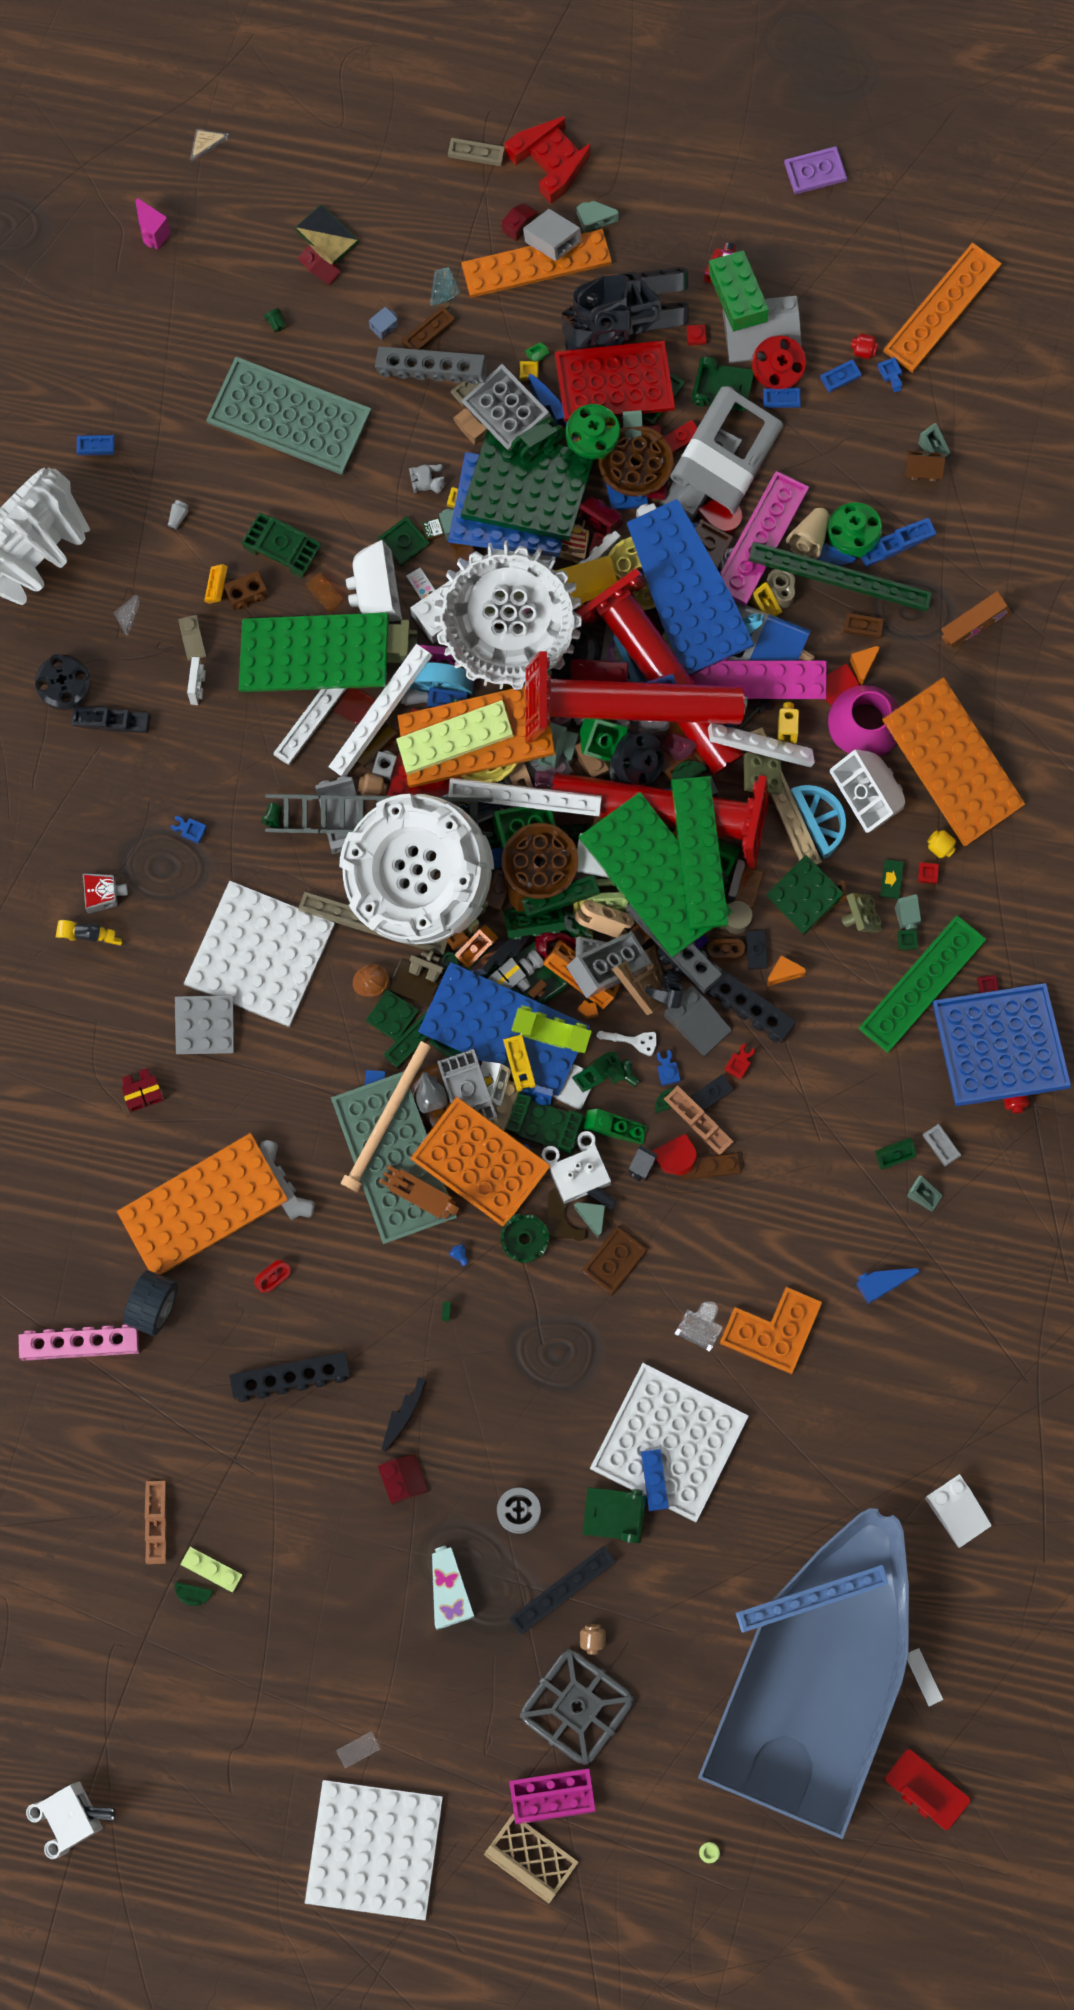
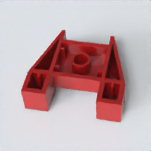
M564 116L518 132L504 143V153L515 165L531 156L547 173V176L539 181V192L550 204L565 194L590 157V144H587L579 151L563 134L562 130L565 129Z

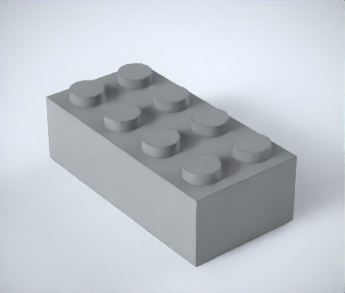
M631 931L578 955L566 967L585 997L589 998L621 983L612 970L614 967L627 961L633 975L636 976L642 973L652 962Z

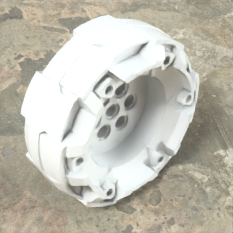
M401 794L376 803V807L363 817L354 831L348 832L342 847L339 867L343 868V882L347 898L350 902L349 907L361 922L381 936L396 942L431 944L445 940L454 933H461L479 916L483 910L481 906L489 891L491 870L494 869V862L486 836L481 833L478 824L464 810L447 800L435 796ZM399 809V813L395 815L394 811ZM417 847L418 854L413 857L412 850ZM432 852L436 853L434 861H430L429 858ZM401 861L405 862L403 870H399V863ZM422 865L423 872L417 875L416 870ZM439 870L441 876L438 880H435L434 874ZM408 879L410 885L404 889L403 882ZM426 884L428 889L422 894L421 887ZM372 905L373 909L369 912L368 907Z

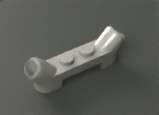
M269 1140L262 1141L260 1149L289 1200L282 1204L285 1212L291 1221L298 1216L310 1218L313 1216L315 1203L312 1200L295 1197L293 1193L296 1190L291 1182L286 1183L284 1180L285 1173L280 1165L276 1167L274 1164L278 1149L277 1143Z

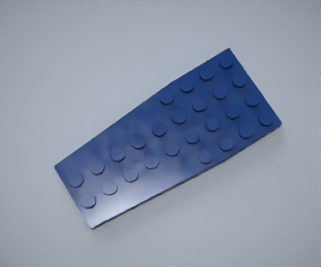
M678 499L627 522L662 626L676 657L690 676L754 646L729 589Z

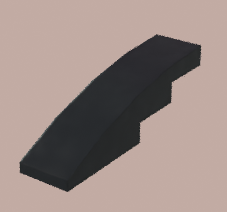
M75 707L73 709L71 725L106 731L149 733L151 715L149 713H131L129 710H110L108 707Z
M531 935L520 939L505 937L479 960L471 972L476 976L487 974L491 967L502 965L506 958L517 956Z
M418 1377L413 1396L405 1394L400 1413L392 1411L381 1448L383 1452H387L411 1420L421 1399L426 1379Z

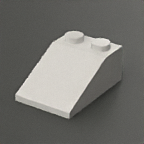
M960 1474L925 1498L958 1548L991 1527L989 1520Z

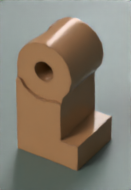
M464 408L453 417L457 426L474 445L485 438L487 428L468 409Z

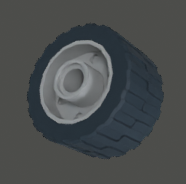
M150 1270L144 1271L134 1285L127 1301L123 1316L124 1324L149 1335L156 1336L162 1330L173 1308L178 1292V1283Z

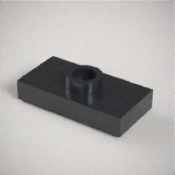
M765 930L746 931L748 970L767 969Z
M722 1074L691 1095V1098L705 1111L733 1092L734 1089Z

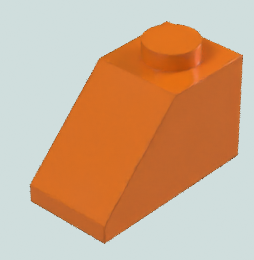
M484 925L455 956L469 968L499 937Z

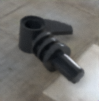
M668 969V971H664V977L661 981L664 990L646 986L645 992L652 998L663 1002L669 1008H680L684 987L681 985L679 976L672 972V969Z

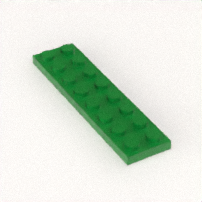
M710 776L671 780L689 930L728 926Z
M956 915L858 1029L888 1054L983 945L986 939Z

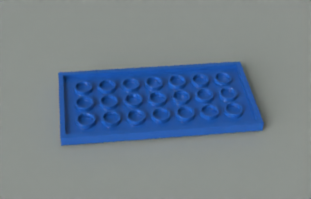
M450 962L418 1032L462 1053L474 1049L478 1060L500 1063L511 1069L503 1039L521 1034L511 1031L517 1009L521 1008V1005L532 1008L534 1013H544L547 1015L546 1018L551 1020L556 1017L565 1020V1024L569 1025L584 1023L480 975L476 976L471 971ZM522 1036L535 1085L553 1089V1094L558 1096L578 1052ZM520 1075L519 1078L527 1080V1075Z

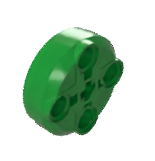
M584 405L575 410L567 422L566 439L568 447L581 457L604 459L615 449L619 441L620 426L618 420L611 410L602 405ZM588 414L589 416L582 418L580 415ZM612 423L614 424V426L607 427L605 424ZM578 437L580 441L575 442L571 438ZM603 446L605 449L600 451L596 447Z
M854 502L840 506L833 512L828 523L830 544L841 553L854 555L855 557H863L878 545L882 536V523L878 513L872 507L863 503Z

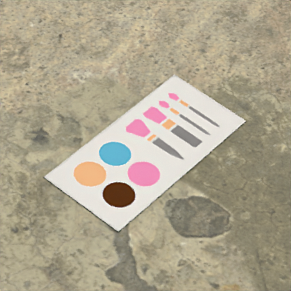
M421 567L406 575L421 600L435 591Z

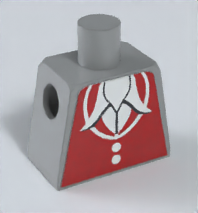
M83 874L85 908L88 914L116 907L118 905L117 896L128 895L127 884L116 885L113 875Z

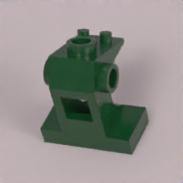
M607 1052L594 1059L584 1069L576 1073L572 1079L584 1093L603 1082L606 1078H609L613 1085L625 1078V1071L622 1070L617 1053Z

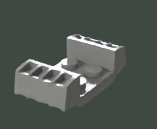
M474 1049L437 1061L451 1103L458 1096L489 1120L498 1118Z

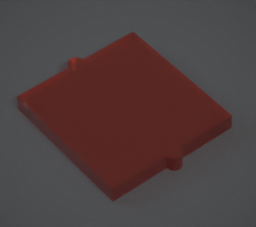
M348 688L345 694L340 697V702L334 712L359 725L376 700L355 688Z

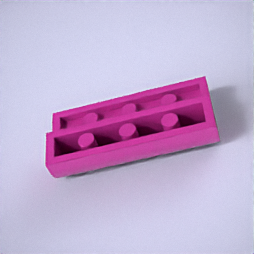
M589 1769L509 1781L515 1824L595 1812Z

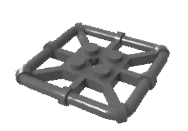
M566 1649V1652L559 1656L545 1677H541L539 1680L540 1684L526 1701L519 1714L527 1726L549 1741L548 1744L550 1746L554 1745L575 1762L587 1766L588 1763L596 1758L609 1738L616 1734L614 1731L630 1711L635 1698L628 1689L606 1674V1670L598 1668L580 1653ZM568 1659L571 1682L562 1693L550 1682ZM573 1659L596 1675L587 1689L576 1681ZM601 1679L623 1697L601 1700L592 1693V1690ZM546 1688L559 1696L552 1708L530 1711ZM578 1702H581V1708L583 1710L581 1712H573L572 1710L574 1707L572 1706V1703L577 1704ZM624 1703L608 1727L595 1717L603 1706ZM553 1714L563 1723L553 1735L531 1717ZM593 1722L604 1730V1733L587 1755L584 1731ZM567 1725L579 1734L582 1756L558 1739Z

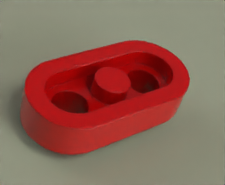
M284 1260L275 1261L256 1276L254 1280L255 1287L262 1293L270 1292L290 1275V1266Z

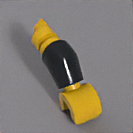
M67 920L58 921L56 938H68L71 941L80 939L92 942L104 940L106 943L122 944V939L114 937L115 930H105L99 924H77Z

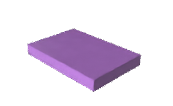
M837 146L784 160L794 195L847 181Z

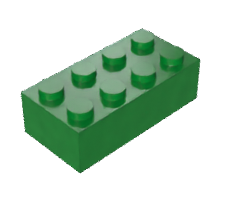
M744 250L709 260V276L732 331L735 332L768 322L769 309Z

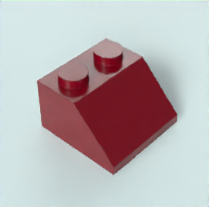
M591 497L579 507V518L585 520V525L599 534H612L622 524L621 513L616 509L611 510L600 499L596 500Z
M416 1455L394 1459L378 1465L391 1505L429 1492Z

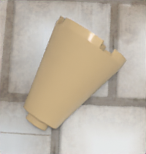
M815 508L788 535L786 543L788 544L789 542L791 545L790 550L793 553L814 557V559L820 556L830 520V515L826 509Z

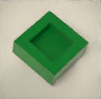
M539 342L525 350V353L530 360L535 362L544 359L545 355L549 354V351L544 344Z

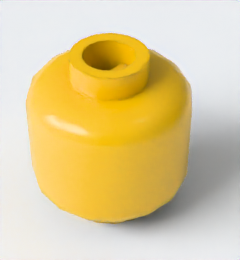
M936 830L927 840L929 843L928 849L939 858L950 857L956 850L954 847L956 840L944 830Z

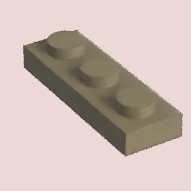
M451 138L448 150L449 158L496 166L502 165L504 156L503 146Z

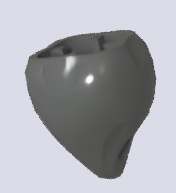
M427 1072L421 1074V1083L416 1093V1101L420 1111L427 1113L447 1106L449 1101L448 1094L444 1086L437 1082V1076H430Z

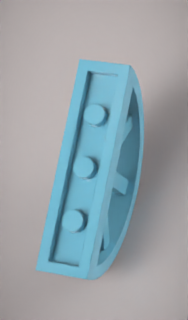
M427 663L409 688L429 692V688L432 687L465 692L467 695L473 696L474 680L472 681L466 677V670L463 668H455L453 665L442 663Z
M811 785L794 787L791 789L792 796L824 860L837 850L843 839L846 827L843 807L833 794L823 788ZM803 795L814 796L810 808ZM820 798L834 809L814 818ZM838 816L839 833L818 826L819 823ZM823 835L836 840L828 846Z

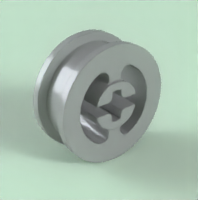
M524 1488L508 1490L501 1496L497 1504L499 1522L506 1530L516 1534L532 1530L539 1522L541 1515L538 1498L531 1491ZM522 1497L532 1504L528 1507L521 1501V1510H524L521 1512V1520H524L528 1514H531L532 1517L528 1522L513 1524L506 1518L507 1515H511L514 1520H517V1513L513 1512V1510H517V1501L513 1502L510 1507H506V1504L513 1498Z

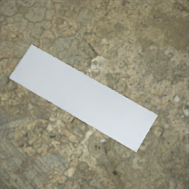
M920 1649L909 1652L907 1661L928 1706L942 1701L943 1698Z

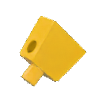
M791 702L784 703L783 708L779 710L777 740L797 744L799 710L794 709V704Z

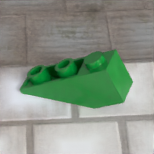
M592 1109L586 1112L583 1129L599 1135L643 1145L647 1126L600 1109Z

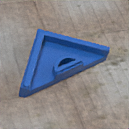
M825 543L817 560L837 566H844L854 563L856 558L841 553L833 546Z

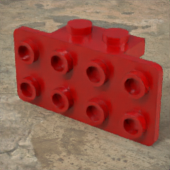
M910 1749L903 1753L885 1776V1781L903 1795L901 1797L903 1801L910 1806L914 1804L921 1816L925 1819L929 1817L944 1830L950 1829L970 1803V1798Z

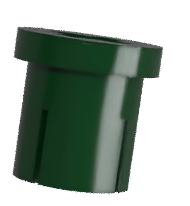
M280 308L273 309L264 315L265 321L269 322L274 333L280 332L281 328L283 330L287 326L281 316Z
M275 803L268 804L261 822L268 827L278 828L283 808Z

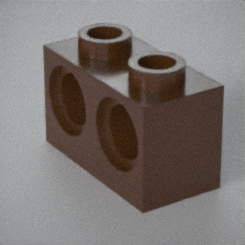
M258 570L223 585L233 610L244 609L248 604L260 602L268 596L267 589ZM253 586L260 587L257 591L250 590ZM236 593L243 594L240 598L233 597Z

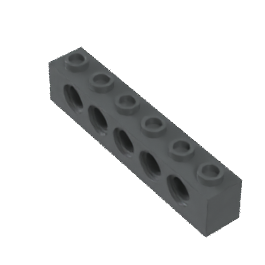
M379 347L375 368L379 375L383 377L398 376L403 379L414 377L418 380H425L426 378L439 382L450 380L454 383L462 381L476 385L478 383H485L489 363L485 355Z
M631 905L626 906V912L668 955ZM694 942L675 957H670V959L705 994L721 979L722 974L720 972L722 971L715 963L711 964L708 960V955L702 949L698 950L694 946ZM685 952H691L693 954V957L691 959H686L683 956V954ZM702 965L706 968V971L699 973L696 967Z

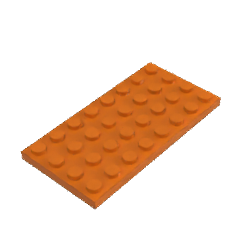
M944 677L882 719L963 846H967L1025 805Z
M525 686L518 690L509 689L397 715L400 735L402 737L503 700L514 737L409 775L406 773L408 786L410 788L556 755L551 722L533 743H525Z
M249 1133L119 1209L117 1213L148 1270L162 1275L289 1200L255 1138Z

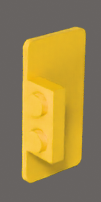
M609 556L556 570L565 571L568 575L566 583H576V590L570 593L573 598H581L582 600L581 605L576 608L583 607L584 602L591 601L617 582L613 563Z

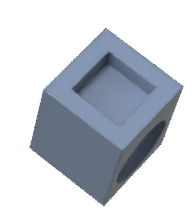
M384 307L369 320L370 329L383 340L398 327V316L393 310L389 311Z

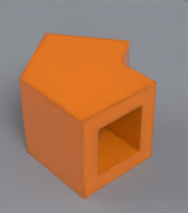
M584 1000L577 1009V1012L586 1019L598 1016L595 1002L589 1004Z

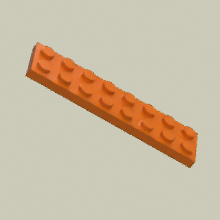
M603 229L581 234L582 242L557 261L536 248L528 246L461 262L470 298L612 265Z
M972 243L887 344L883 352L891 358L895 357L899 364L913 373L993 277L1002 263Z

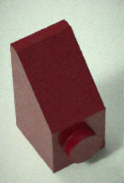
M524 203L512 208L501 222L502 232L517 241L524 232L523 228L530 224L538 213Z
M308 245L297 258L311 273L328 285H331L342 272L317 246Z

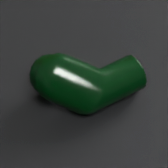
M625 1059L621 1062L622 1070L625 1071V1078L623 1080L636 1087L640 1079L632 1074V1061Z

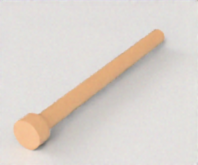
M421 1041L352 1171L349 1176L344 1175L340 1183L355 1192H358L362 1184L359 1180L431 1046Z

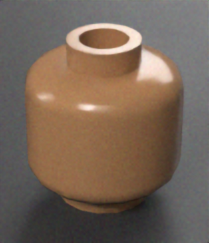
M370 773L365 774L364 777L361 776L358 784V791H360L361 795H385L387 784H384L382 776Z
M586 1624L585 1628L580 1631V1647L586 1650L587 1654H599V1650L606 1647V1631L601 1628L600 1624Z

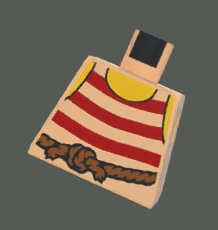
M581 518L576 519L570 541H562L560 558L578 564L583 559H586L589 531L583 529L586 523L585 520Z

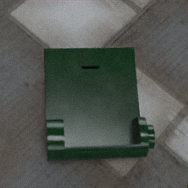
M702 357L700 358L691 401L698 407L711 406L720 388L726 386L732 387L735 392L749 400L754 378L753 370L719 365L718 361L714 358ZM734 403L731 410L744 412L747 410L738 403Z
M535 942L520 951L517 956L512 957L518 965V961L526 958L529 952L532 950L537 952ZM544 965L541 968H537L531 976H526L531 987L525 992H522L517 985L512 990L531 999L528 992L542 979L547 984L544 988L546 992L539 999L535 997L533 1000L544 1005L567 989L568 982Z
M587 1487L582 1535L622 1539V1541L629 1543H641L647 1495L643 1494V1490L631 1489V1492Z

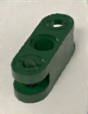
M548 417L518 435L512 441L511 448L514 451L521 450L520 457L523 460H528L561 440L565 434V429L561 425H557V421L553 417Z

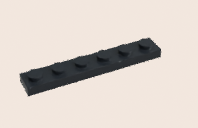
M605 1546L601 1547L510 1617L509 1620L520 1635H522L616 1563L615 1559Z

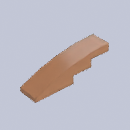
M678 1085L664 1098L674 1111L719 1156L734 1143Z
M146 1481L145 1562L146 1564H166V1481Z

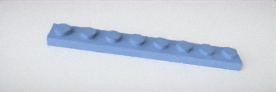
M880 1565L737 1612L736 1616L743 1633L888 1585L889 1583L884 1567Z

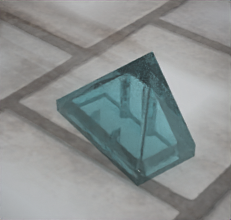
M448 267L437 270L434 273L430 299L431 306L444 303L460 293L452 272Z

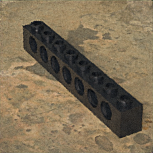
M660 948L657 952L658 960L666 966L669 964L675 968L674 971L678 975L686 976ZM685 952L683 956L686 959H691L693 954ZM698 966L699 973H704L706 971V968L704 966ZM721 969V979L706 994L713 999L715 997L719 999L721 1005L725 1008L736 1011V1015L745 1021L747 1019L753 1023L752 1026L760 1032L763 1030L773 1042H780L782 1044L794 1028L796 1021ZM689 980L692 985L697 987L691 980ZM726 986L730 989V992L724 994L720 991V988ZM742 997L746 1000V1003L739 1005L736 1003V999ZM754 1008L760 1009L762 1014L755 1016L751 1010ZM773 1019L777 1022V1025L770 1027L767 1021Z

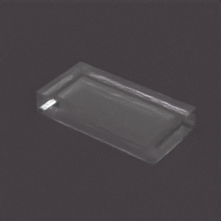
M371 1731L339 1748L336 1752L346 1769L381 1750Z

